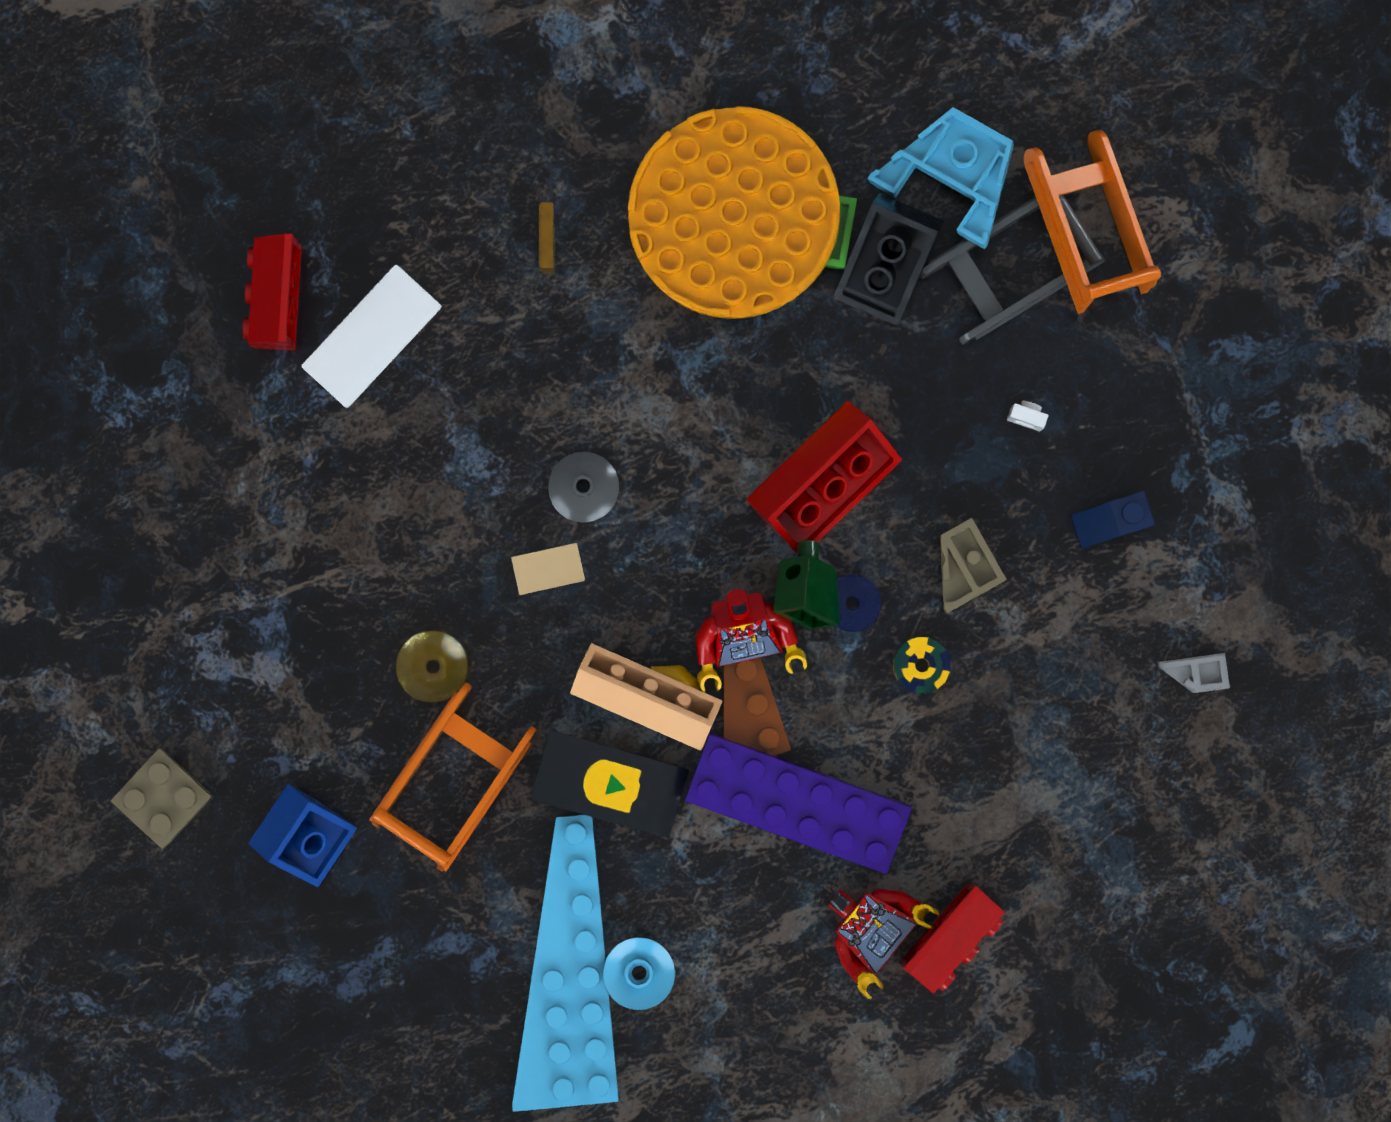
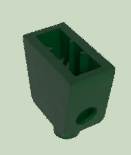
M811 540L798 542L797 557L782 559L779 563L774 600V613L808 630L840 625L836 570L833 566L819 559V543Z

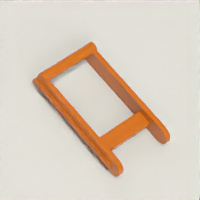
M1102 130L1092 131L1088 135L1087 144L1093 160V164L1051 175L1045 157L1039 148H1030L1024 153V165L1078 314L1083 313L1095 298L1134 286H1138L1141 295L1145 294L1152 287H1155L1158 279L1161 277L1159 267L1153 264L1109 139ZM1102 185L1133 272L1090 285L1059 196Z
M467 682L458 693L455 692L369 819L376 828L382 825L438 863L437 869L442 872H447L531 747L532 743L530 741L537 732V729L531 726L512 752L457 715L456 711L472 688V685ZM442 732H445L501 770L447 851H444L388 813Z

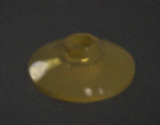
M425 631L411 637L400 649L396 661V673L403 689L412 697L424 702H439L452 697L464 684L468 671L467 657L460 643L450 635L439 631ZM431 660L438 661L440 665L439 671L435 674H431L427 670V664Z

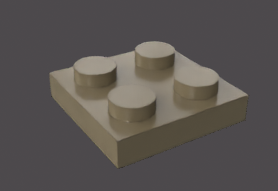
M159 748L112 798L111 802L163 850L211 800L213 795L168 753Z

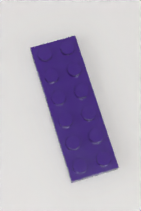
M709 733L685 797V801L884 874H887L912 809L911 805L713 733Z

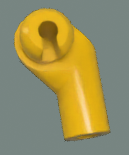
M651 666V669L697 690L700 688L697 679L684 666Z

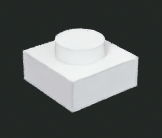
M1022 401L1021 405L1015 403L1011 406L1007 421L1040 432L1044 429L1049 415L1041 412V406L1032 402Z

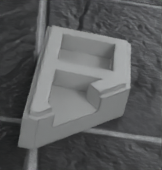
M1225 653L1158 662V667L1192 693L1230 688Z

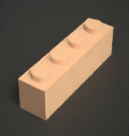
M592 643L578 669L570 692L572 695L700 751L723 702L716 697Z

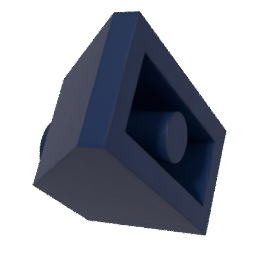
M1144 491L1070 515L1081 549L1155 525Z

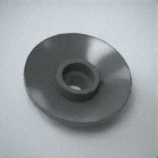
M577 452L564 457L554 467L549 478L548 491L553 506L562 516L571 521L587 523L596 521L611 511L618 498L619 481L614 468L606 459L591 452ZM580 480H587L590 483V489L585 493L579 492L576 488Z

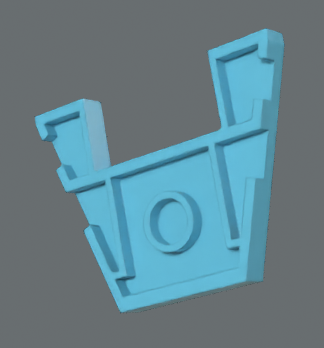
M952 107L921 132L917 140L904 150L900 149L891 157V161L881 169L874 170L867 179L873 186L896 198L914 169L917 168L975 202L958 226L957 233L985 249L989 242L1013 151V140Z

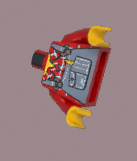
M735 589L727 594L726 600L712 604L711 616L704 620L696 633L698 664L702 665V670L697 675V681L701 690L705 692L704 682L708 678H714L717 691L721 688V680L713 669V663H716V667L782 653V648L784 647L787 651L785 655L787 671L793 674L790 663L793 659H800L803 662L804 669H806V654L803 650L796 647L798 639L792 622L774 613V604H766L763 595L760 593L747 595L744 590Z
M840 889L827 905L842 918L834 929L838 934L834 945L841 966L854 982L858 984L859 991L867 999H872L867 993L869 984L876 983L883 989L882 982L875 975L917 924L927 929L932 928V926L924 921V917L928 912H933L939 916V911L932 906L922 904L903 891L877 889L871 894L865 891L857 902Z

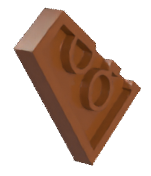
M761 657L725 665L724 738L775 756L790 751L791 747Z

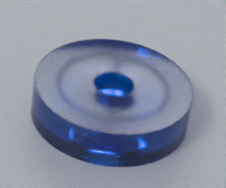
M846 575L838 578L840 625L835 627L846 632H858L868 628L877 619L881 609V598L877 588L870 580L862 576ZM855 597L858 600L859 606L856 610H849L846 607L845 602L847 598Z

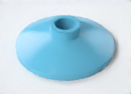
M642 937L630 938L616 945L607 956L603 968V980L609 995L618 1004L632 1010H645L660 1004L670 993L675 979L673 960L667 950L656 941ZM636 966H642L646 970V976L642 979H636L632 974V970Z

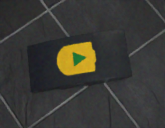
M550 730L530 799L669 838L689 769Z

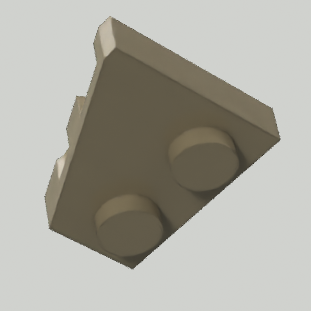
M972 518L940 535L943 610L946 614L1007 580Z

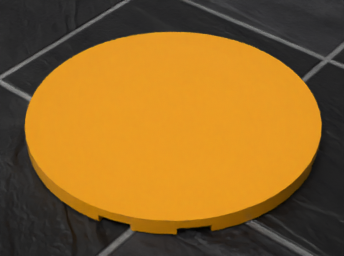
M743 106L716 110L714 108L688 117L687 120L675 126L672 130L665 132L650 148L639 165L633 179L628 202L629 233L638 260L655 285L672 300L692 311L726 319L762 315L786 305L802 294L816 280L827 264L835 247L840 224V199L836 180L829 162L814 140L794 123L777 114Z

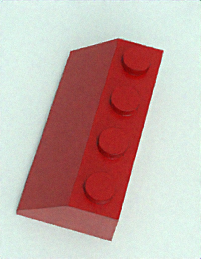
M847 401L749 495L746 501L797 554L798 542L805 540L819 542L902 461V458L874 422Z

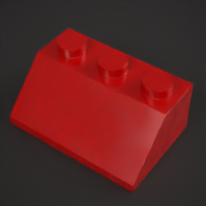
M293 234L255 237L254 247L248 248L247 266L252 269V282H247L245 287V302L250 304L249 318H244L243 338L248 339V345L252 348L296 350L302 245Z
M968 882L930 925L932 928L927 929L901 958L899 964L933 994L937 989L943 992L956 978L953 971L961 962L967 965L979 952L980 948L977 946L979 941L985 935L989 938L992 937L1002 926L1004 921L1000 917L1005 912L976 885Z

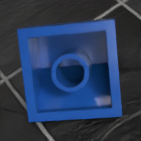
M287 784L248 844L269 863L319 887L357 830V827L312 796Z

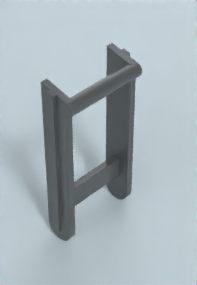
M1036 196L994 221L990 238L1039 209ZM1059 196L1073 238L1087 259L1082 263L1086 273L1106 262L1105 258L1096 248L1065 196ZM965 239L930 260L928 265L923 268L920 278L923 279L947 264L954 271L985 321L959 338L961 344L964 345L973 339L977 341L1067 286L1064 274L1003 310L968 251L978 245Z

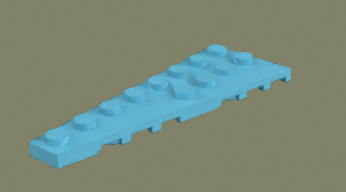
M590 816L556 817L513 1096V1112L619 1102L610 999L603 980L606 956L593 817Z

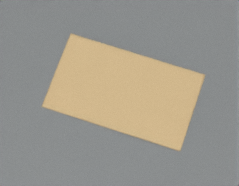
M577 543L511 557L519 595L585 581Z

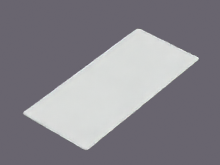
M394 265L302 364V368L345 408H349L441 309V305L398 265Z

